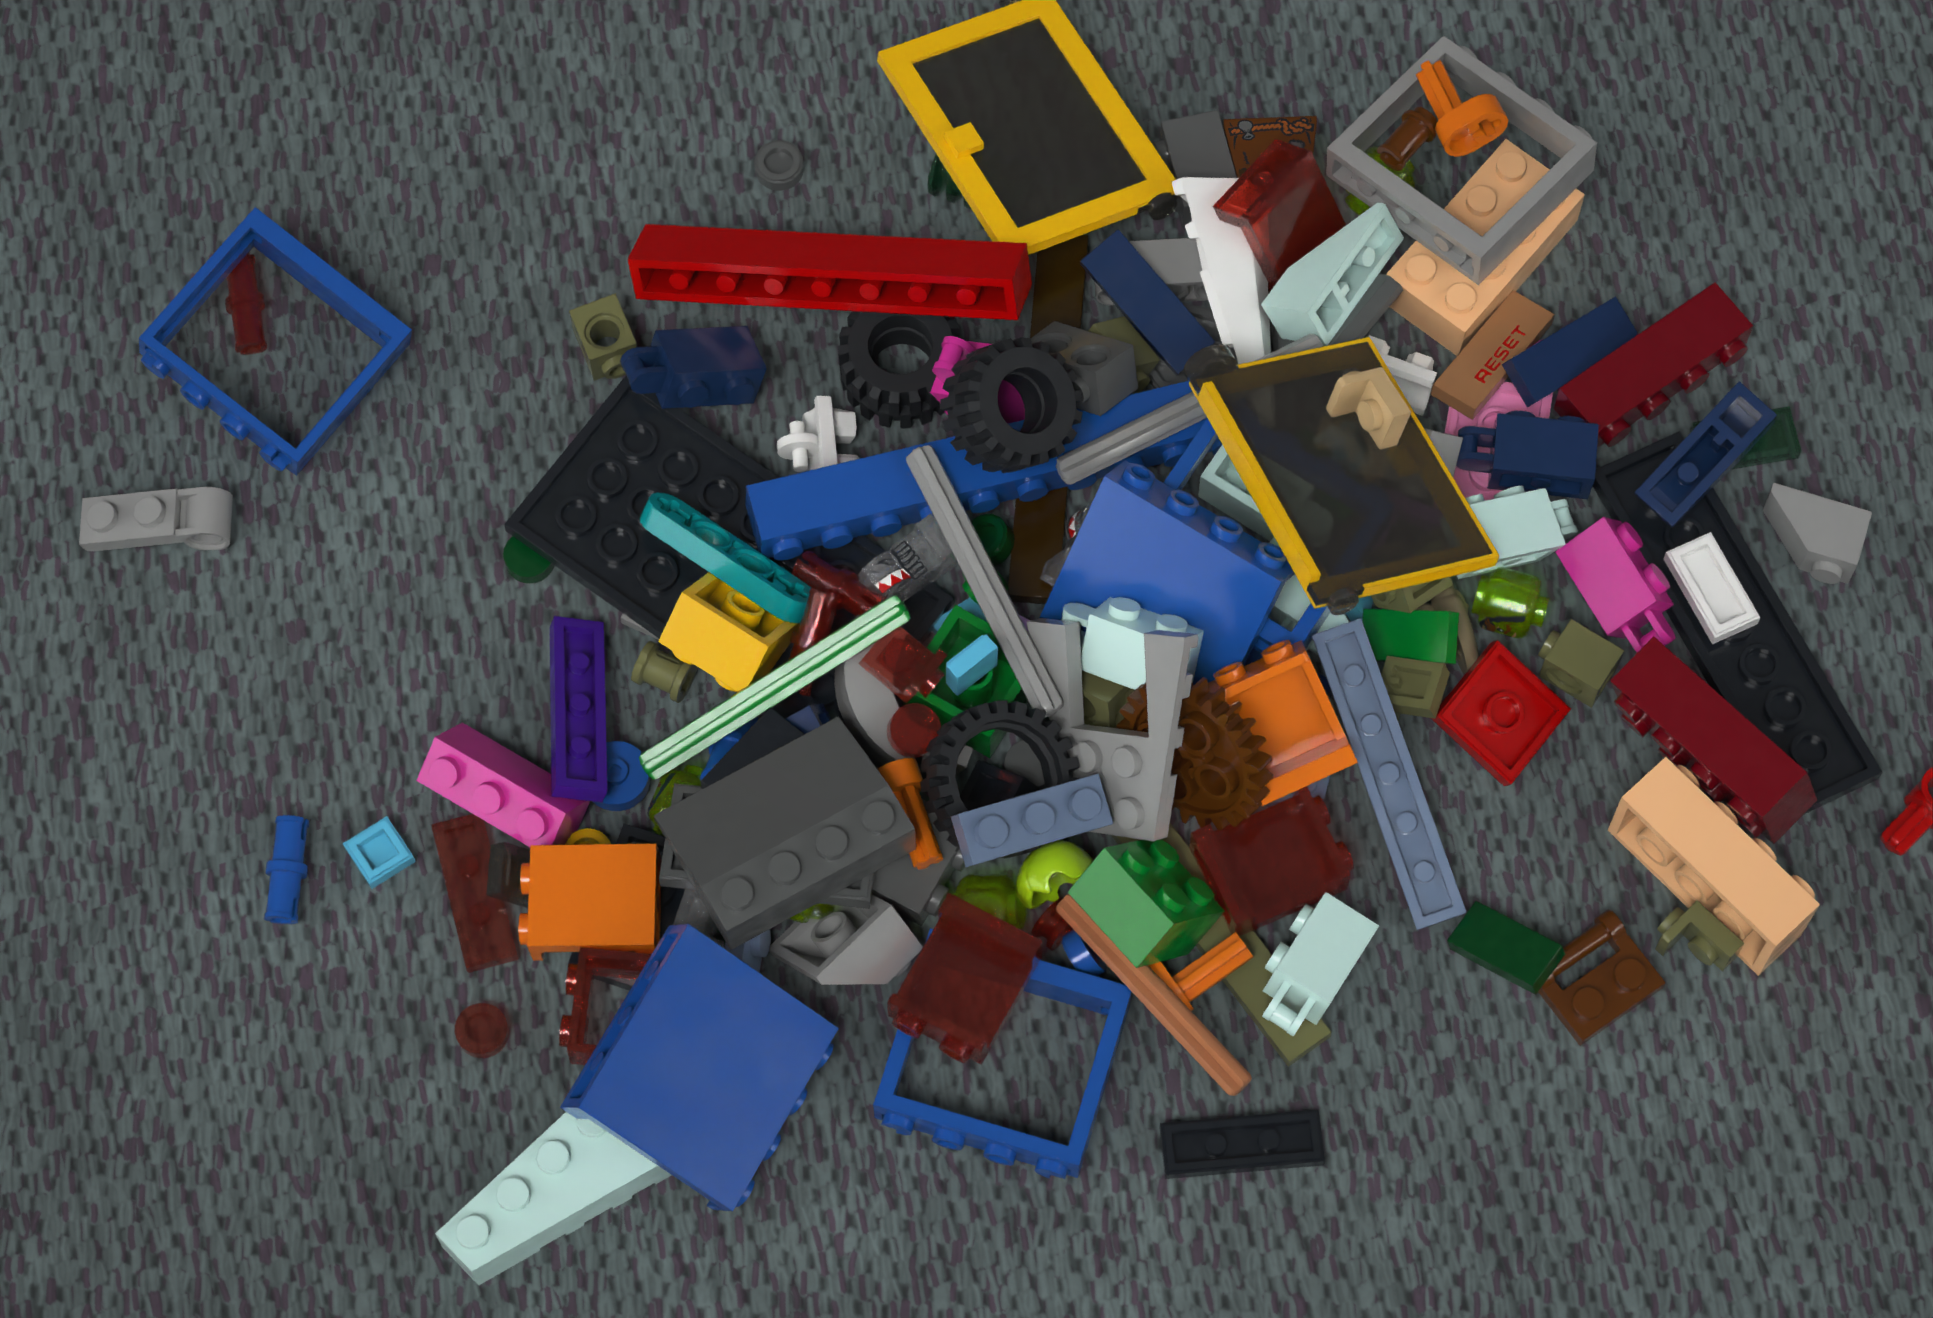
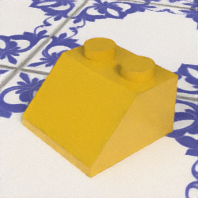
M708 572L681 593L658 642L672 650L674 656L680 661L696 665L715 677L716 682L723 688L739 692L771 671L806 619L801 623L783 621Z

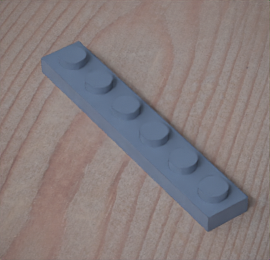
M1361 618L1312 635L1416 930L1418 931L1466 914L1465 906Z

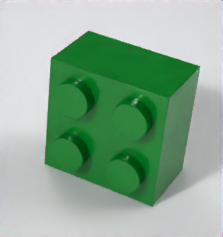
M956 604L901 686L902 708L937 729H940L943 724L950 721L954 716L980 704L1007 700V703L1018 701L1026 704L1027 698L989 624ZM987 634L998 647L997 666L957 696L946 684V662L981 635ZM998 729L983 731L967 741L966 745L991 758L1007 732Z
M1138 840L1103 848L1068 891L1069 895L1136 968L1188 955L1225 912L1214 900L1212 889L1201 879L1193 877L1179 862L1180 858L1177 851L1163 840Z

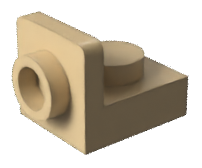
M1382 367L1362 372L1351 371L1340 377L1326 406V410L1331 417L1356 412L1362 428L1369 432L1380 450L1398 444L1411 415L1407 404Z

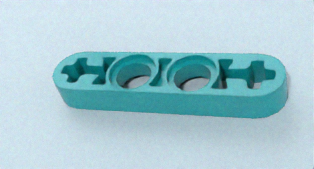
M657 492L651 494L640 516V523L646 530L777 618L790 623L804 622L816 599L815 592L810 586L682 500L666 493Z

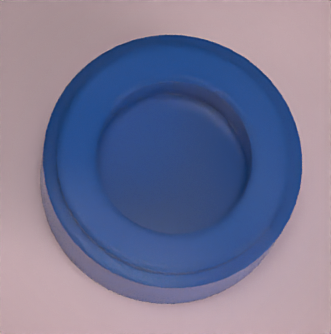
M1074 930L1062 936L1063 948L1077 971L1093 976H1099L1107 971L1106 964Z

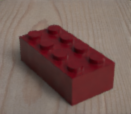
M1654 636L1610 680L1617 695L1613 702L1623 713L1621 715L1623 721L1642 738L1649 732L1653 740L1660 746L1658 749L1659 753L1664 758L1667 757L1675 766H1687L1697 778L1700 784L1699 789L1713 802L1725 800L1728 807L1736 814L1738 825L1752 838H1758L1762 834L1774 845L1817 801L1808 773Z

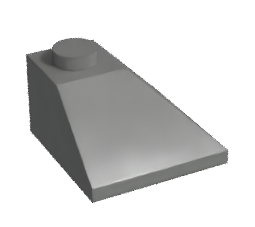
M871 895L870 909L816 903L770 945L769 952L773 957L821 985L888 984L894 977L901 975L908 969L911 960L923 950V946L891 904Z

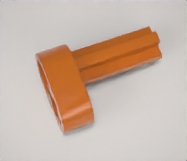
M1428 60L1420 65L1422 71L1417 73L1416 77L1438 119L1435 131L1448 155L1459 157L1470 154L1493 141L1505 131L1508 125V118L1497 97L1491 94H1481L1462 102L1441 60L1434 64H1431Z
M903 758L879 767L877 770L892 789L915 828L916 850L909 853L913 867H917L920 870L927 868L931 864L941 862L943 857L919 793L921 791L920 783L923 778L916 759Z
M1234 932L1172 977L1161 962L1148 966L1192 1011L1194 1008L1190 1004L1191 1001L1254 957L1242 939Z

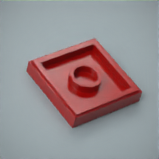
M1496 640L1490 642L1441 703L1436 719H1431L1503 786H1509L1519 776L1571 708L1502 643Z

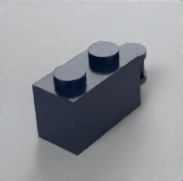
M748 326L655 330L650 347L632 348L626 351L620 359V364L627 375L632 391L638 394L656 393L662 409L752 404L756 399L767 369Z
M1511 411L1507 414L1498 413L1493 428L1468 426L1458 430V436L1463 437L1456 466L1466 471L1488 473L1487 489L1506 490L1515 486H1523L1525 492L1546 488L1550 496L1588 500L1595 481L1599 424L1586 423L1585 420L1574 416L1547 419L1535 417V415L1526 411ZM1477 447L1490 448V454L1477 452Z

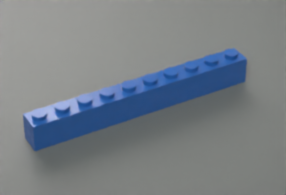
M1233 370L1190 380L1192 384L1220 378L1233 372ZM1189 381L1130 394L1102 416L1076 409L1082 412L1081 423L1072 425L1077 434L1071 443L1063 445L1065 451L1058 457L1192 392ZM1243 400L1230 406V409L1233 406H1237L1246 410ZM1207 418L1072 485L1065 484L1056 469L1058 457L1049 459V462L1015 472L1002 473L1001 470L988 472L982 470V463L972 465L964 459L967 454L965 449L955 450L950 443L956 438L953 436L746 485L745 506L758 551L767 558L774 557L776 560H788L803 553L804 549L821 545L828 549L838 548L850 543L854 537L871 533L876 537L888 536L898 532L904 525L922 522L924 525L937 524L906 463V457L912 450L918 447L930 445L934 448L965 511L971 510L972 513H984L996 508L1000 502L1019 498L1020 501L1029 502L1044 497L1050 490L1067 486L1070 490L1089 487L1097 479L1104 478L1107 473L1125 460L1144 467L1163 463L1166 467H1174ZM1024 420L1008 423V425L1020 432ZM1219 438L1216 439L1207 453L1212 452L1213 455L1217 453L1222 446Z

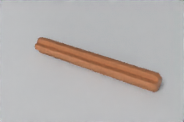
M1069 894L1056 906L1058 914L1228 1095H1237L1249 1084L1252 1079L1251 1074L1148 965L1136 968Z

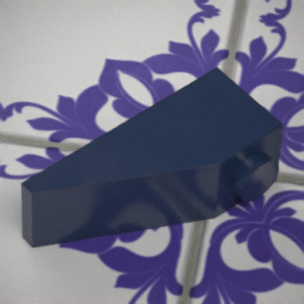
M1739 381L1634 494L1673 528L1770 430L1775 423L1777 414Z

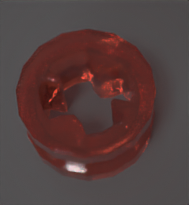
M1062 898L1057 899L1046 909L1031 931V934L1036 939L1044 937L1047 940L1046 947L1051 951L1062 944V936L1073 930L1056 910V906Z

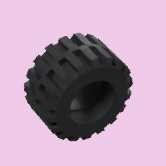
M852 311L847 317L848 327L842 326L839 335L840 345L838 346L840 380L843 391L847 390V400L852 407L860 405L861 415L869 421L875 414L878 415L879 425L890 428L892 420L900 421V429L911 428V420L919 418L921 425L932 422L931 412L934 410L940 416L944 414L945 411L940 410V402L930 393L936 378L932 369L935 362L939 360L943 349L941 344L944 337L954 336L961 338L960 327L956 319L950 320V316L878 312L860 313ZM898 344L915 346L929 357V360L920 369L907 374L887 372L873 361L882 350Z
M1020 337L1014 340L1010 338L974 350L965 355L966 359L958 361L951 370L955 376L946 378L942 388L949 392L948 397L940 399V410L948 412V420L942 421L945 432L952 430L956 437L950 442L955 450L965 449L967 451L964 459L970 464L982 463V470L988 472L999 470L1002 473L1015 472L1049 462V459L1058 457L1065 451L1064 444L1071 443L1074 440L1077 432L1072 428V425L1081 423L1082 412L1076 410V403L1083 401L1081 390L1074 391L1072 382L1077 380L1073 369L1066 371L1062 365L1066 359L1059 352L1052 355L1049 354L1050 345L1042 341L1032 344L1031 338ZM1002 380L1012 384L1022 397L1025 407V419L1020 432L1009 426L1000 413L998 390Z

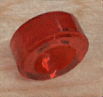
M919 703L907 704L891 716L887 725V738L892 748L900 755L909 758L921 757L928 753L926 748L930 740L938 736L936 732L941 728V723L936 713L928 706Z
M477 1003L467 1007L460 1013L455 1024V1036L461 1049L468 1055L475 1058H489L498 1054L505 1047L509 1038V1026L504 1014L497 1007L487 1003Z

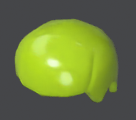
M1058 840L1041 845L1040 848L1033 850L1024 859L1019 869L1016 881L1018 899L1028 909L1038 908L1046 901L1057 903L1059 901V887L1064 883L1074 885L1094 860L1074 842Z

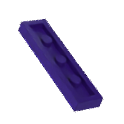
M554 616L550 625L551 797L603 803L607 793L604 622Z

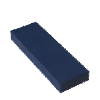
M1119 229L1080 261V265L1176 376L1215 345L1214 339Z
M1615 296L1506 361L1502 366L1528 408L1637 336L1638 332Z

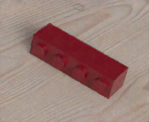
M1714 282L1560 387L1553 408L1560 417L1574 416L1585 420L1586 423L1599 424L1597 448L1604 443L1608 447H1612L1629 434L1632 429L1630 425L1643 416L1647 420H1651L1661 414L1671 402L1669 398L1681 390L1688 394L1700 387L1708 379V372L1722 363L1724 367H1728L1738 361L1748 350L1746 343L1753 325L1717 283Z

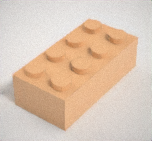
M1505 139L1448 203L1444 210L1480 236H1483L1550 169ZM1576 188L1479 285L1421 243L1415 241L1386 274L1397 281L1403 288V291L1391 304L1390 308L1457 356L1511 291L1519 289L1577 222L1585 194Z
M1665 757L1621 797L1608 831L1688 909L1696 901H1699L1744 943L1738 957L1759 976L1803 934L1820 904L1814 899L1815 893L1805 880L1797 875L1790 876L1776 862L1777 859L1774 852L1765 842L1758 838H1750L1737 825L1738 820L1725 804L1719 801L1713 802L1699 789L1700 784L1690 770L1682 765L1675 766Z

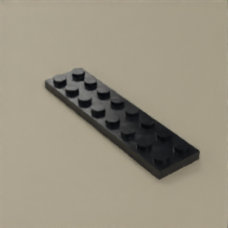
M1680 431L1596 469L1593 488L1611 519L1621 521L1622 523L1626 521L1636 530L1643 542V547L1639 550L1649 565L1651 563L1655 564L1667 578L1670 588L1666 592L1674 605L1667 609L1666 613L1708 685L1808 773L1817 801L1804 814L1878 780L1883 773L1714 488L1673 528L1634 494L1684 440ZM1710 532L1760 616L1757 625L1713 645L1663 559L1667 551Z

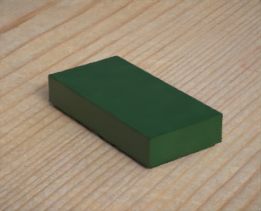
M1475 901L1447 939L1450 950L1535 995L1565 956L1562 945L1478 901Z

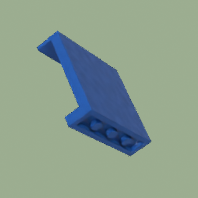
M1125 460L1104 476L1039 618L1062 620L1063 607L1068 603H1080L1096 609L1109 597L1129 598L1139 603L1141 608L1160 615L1171 614L1185 619L1188 625L1204 630L1193 685L1203 677L1207 678L1209 683L1215 680L1213 675L1221 668L1236 662H1242L1243 666L1245 665L1285 582L1295 573L1280 547L1259 541L1244 532L1242 526L1235 520L1225 516H1217L1199 505L1198 500L1193 495L1182 490L1172 489L1157 480L1153 472L1139 464L1129 463ZM1081 626V630L1086 632V627Z
M690 924L669 925L560 1108L576 1119L591 1120L710 1200L707 1204L709 1208L733 1211L735 1207L742 1205L751 1194L755 1184L752 1177L761 1162L770 1158L777 1149L781 1140V1134H779L781 1127L788 1115L794 1114L803 1104L807 1096L805 1086L814 1070L820 1069L829 1059L834 1047L831 1041L839 1028Z

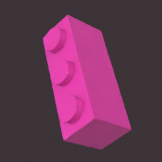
M463 722L435 736L416 780L528 847L530 845H565L571 834L578 830L590 801L551 797V774Z

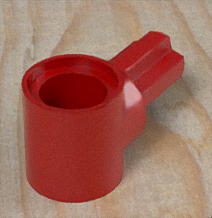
M1933 767L1926 771L1920 782L1905 796L1906 808L1881 833L1880 839L1885 848L1891 853L1894 852L1899 856L1906 854L1929 828L1933 829V798L1928 788L1933 787Z

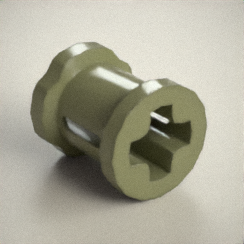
M649 641L640 652L632 671L631 680L638 685H642L645 682L670 694V700L680 703L695 678L697 666L680 661L678 658L659 650V646L656 643Z

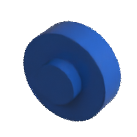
M622 741L607 742V793L603 803L592 802L609 811L627 810L643 800L649 790L651 778L640 764L639 756L642 752L637 747Z

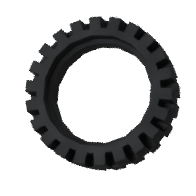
M1007 700L984 703L969 708L951 718L950 721L943 724L936 732L938 736L930 740L926 748L930 755L922 760L921 771L927 773L926 778L920 783L921 793L928 792L930 800L924 803L928 814L935 812L938 819L933 824L939 832L947 831L950 834L947 840L955 847L959 846L951 816L968 811L960 799L955 777L958 756L967 741L980 732L998 729L1014 733L1028 743L1041 764L1045 783L1044 789L1081 779L1073 777V771L1079 768L1077 757L1069 758L1067 750L1073 747L1069 738H1060L1057 735L1061 727L1054 720L1048 722L1043 720L1046 713L1037 708L1028 710L1027 704L1018 701L1007 703ZM1041 846L1027 849L1000 858L1005 859L1024 855L1026 853H1029L1033 850L1040 848Z

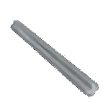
M1308 334L1257 360L1324 346L1316 334ZM1262 390L1226 397L1225 400L1230 407ZM1192 391L1058 457L1056 469L1064 483L1072 485L1207 418Z
M927 445L912 450L906 457V463L1031 708H1037L1046 713L1045 717L1055 714L1063 707V700L934 448Z

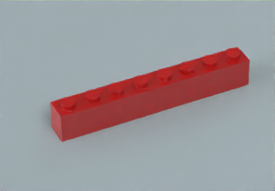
M645 224L628 257L636 299L1018 320L1032 286L1027 243Z

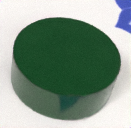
M984 514L974 518L971 522L993 565L996 566L1002 563L1010 555L1014 546V533L1011 527L994 514Z
M513 536L504 547L503 558L507 571L519 582L528 584L540 582L547 578L554 569L555 565Z

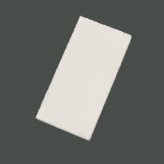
M1711 532L1665 553L1663 558L1712 645L1758 624L1760 620L1759 614Z

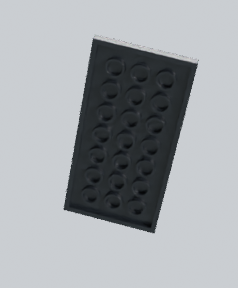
M626 375L504 525L507 533L660 639L681 593L706 575L708 571L651 534L640 523V516L651 494L657 492L666 493L682 500L758 551L745 506L746 485L779 477L679 408L662 409L656 393L638 394L633 392ZM863 535L854 537L850 543L838 548L828 549L821 545L804 549L802 554L788 560H776L774 557L769 558L770 560L810 586L816 595L805 623L771 671L852 621L857 615L860 616L891 595H897L906 605L911 619L895 630L905 634L893 667V682L932 632L933 626L952 606L953 597L922 575L916 580L912 578L907 579L908 582L896 589L906 581L904 580L892 587L890 592L888 590L882 594L875 583L894 570L902 568L897 558ZM883 559H893V560H886V561H884V562H886V563H889L890 565L883 564V563H882V564H877L879 561H881V560H883ZM872 570V571H877V572H880V573H872V572H870V573L867 574V573H865V572ZM916 573L913 577L917 578L920 574ZM835 668L778 703L772 709L786 719L809 705L823 703L831 720L839 716L844 723L835 693Z

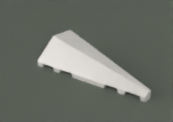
M1182 177L1172 181L1175 195L1182 197L1190 208L1192 221L1186 224L1185 228L1189 239H1196L1202 266L1200 275L1222 344L1228 345L1230 348L1234 347L1238 364L1253 362L1270 354V319L1261 305L1268 296L1264 196L1245 178ZM1273 388L1264 389L1246 398L1248 412L1255 417L1258 422L1257 425L1266 431L1274 430Z

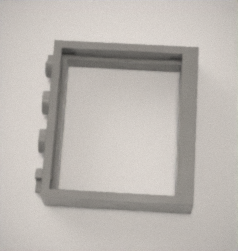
M1443 36L1327 147L1326 176L1369 207L1376 203L1386 204L1398 228L1479 285L1594 171L1597 142L1592 139L1591 135L1584 128L1577 125L1573 126L1555 114L1545 101L1538 98L1534 99L1522 91L1509 76L1502 72H1495L1479 61L1469 48L1461 45L1458 46ZM1428 60L1431 64L1441 60L1452 82L1471 96L1491 94L1497 97L1508 118V122L1561 158L1483 236H1480L1364 153L1424 94L1416 74L1422 71L1420 65Z

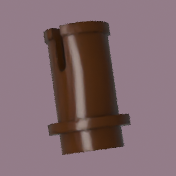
M1415 107L1414 110L1405 111L1401 117L1402 123L1378 147L1377 153L1381 154L1379 156L1380 159L1390 168L1397 171L1402 170L1424 142L1429 143L1435 139V127L1438 121L1432 113L1423 107Z

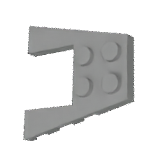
M1045 618L1027 621L1029 636L1063 700V707L1055 714L1049 716V720H1054L1061 727L1057 735L1060 738L1068 737L1073 746L1067 750L1069 758L1077 757L1079 768L1073 771V777L1084 778L1099 774L1114 823L1089 832L1148 841L1167 838L1177 774H1171L1174 749L1182 747L1184 727L1178 726L1182 699L1190 696L1193 674L1187 672L1190 649L1198 645V634L1163 630L1144 633L1148 732L1084 724L1079 622Z

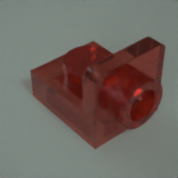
M899 627L875 642L858 664L907 703L917 692L926 698L939 683L945 673L938 666L947 657V654L940 648L933 654L906 630Z

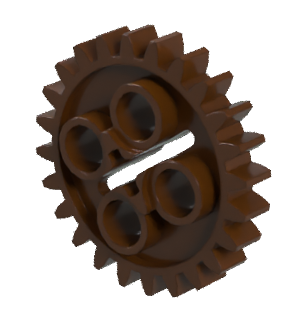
M1204 677L1195 685L1192 682L1190 696L1182 699L1178 726L1184 727L1182 747L1174 749L1171 774H1177L1172 810L1174 808L1180 810L1181 820L1185 824L1195 816L1201 829H1205L1213 822L1218 830H1222L1229 823L1236 827L1262 805L1261 801L1270 792L1265 785L1273 779V774L1264 767L1272 761V756L1258 750L1266 741V738L1260 735H1252L1250 728L1255 724L1256 720L1254 718L1242 719L1238 713L1241 710L1242 703L1237 701L1231 705L1227 704L1223 687L1214 694L1209 692L1208 681ZM1145 682L1127 697L1129 702L1120 709L1119 712L1125 718L1117 724L1118 729L1148 732Z

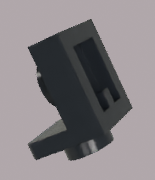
M978 760L960 795V799L968 811L1041 789L1023 776Z

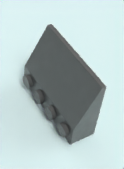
M839 716L654 815L655 821L730 950L916 850V836L913 824L886 780Z

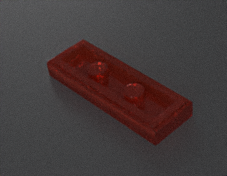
M474 814L431 824L467 972L470 973L519 960L485 821Z

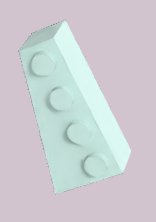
M565 1112L435 1234L443 1249L478 1285H481L537 1253L546 1244L564 1234L567 1236L584 1226V1223L611 1207L613 1209L630 1200L632 1195L653 1183L656 1185L672 1175L591 1120L576 1119Z

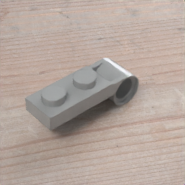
M196 487L82 498L79 545L86 551H103L184 542L187 546L198 550H222L230 545L233 495L221 488Z

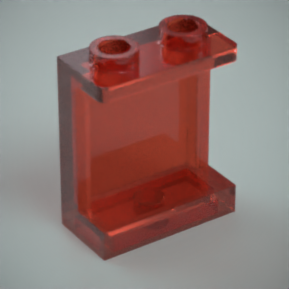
M1275 139L1213 205L1219 220L1241 228L1268 281V294L1288 267L1346 226L1312 152Z
M1307 786L1295 791L1293 797L1252 814L1247 819L1245 818L1236 827L1229 824L1222 830L1213 831L1209 824L1191 832L1190 851L1207 885L1214 893V900L1225 910L1222 916L1231 934L1236 932L1240 937L1302 910L1306 903L1310 906L1318 903L1325 892L1334 896L1348 889L1351 876L1350 871L1354 869L1352 857L1342 840L1335 843L1327 825L1331 824L1328 809L1319 795L1312 797Z
M948 893L938 910L939 920L899 991L897 994L892 993L887 1001L888 1016L893 1018V1026L904 1034L913 1038H920L923 1034L939 1042V1049L950 1058L961 1063H967L971 1059L982 1065L1042 958L1043 941Z

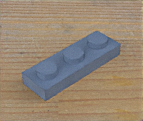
M1099 774L951 816L965 867L1114 824Z

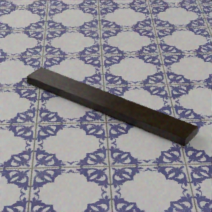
M1081 235L1037 252L1030 338L1054 321L1081 329L1085 269L1080 265V261L1087 256L1088 235ZM1068 486L1050 490L1044 497L1034 501L1023 502L1019 498L1016 499L1013 525L1014 546L1011 551L1008 595L1012 602L1046 604L1061 571Z

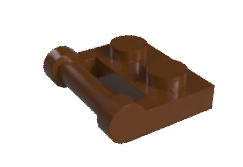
M1609 909L1594 919V926L1563 946L1565 956L1538 991L1580 1046L1663 989L1666 984L1626 933L1625 927L1618 916ZM1608 942L1616 954L1566 989L1562 990L1559 987L1555 977Z

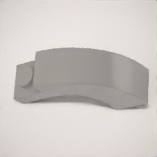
M894 630L835 668L836 699L847 729L864 752L875 762L883 766L895 760L914 758L920 762L919 768L921 769L922 760L930 755L926 748L930 740L937 737L938 734L913 723L902 712L896 702L892 688V672L905 634ZM964 746L958 756L955 776L967 767L973 748Z

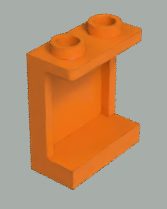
M1290 640L1275 643L1262 651L1263 658L1246 666H1243L1242 662L1227 665L1213 675L1215 680L1208 683L1209 692L1213 694L1221 687L1225 689V702L1231 705L1234 702L1240 701L1242 706L1238 713L1242 719L1254 718L1256 720L1255 724L1250 728L1252 735H1260L1266 738V741L1258 750L1272 756V761L1264 768L1273 774V779L1265 785L1270 792L1261 801L1262 806L1358 763L1302 640L1291 644Z
M657 843L530 845V863H522L520 871L522 895L529 894L528 913H520L518 933L520 945H527L533 961L544 960L545 952L635 951L638 960H648L660 941L661 886L659 875L662 858Z

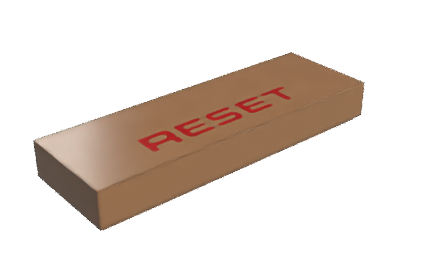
M1512 290L1432 386L1431 395L1473 420L1509 377L1502 364L1537 343L1552 325L1555 314Z

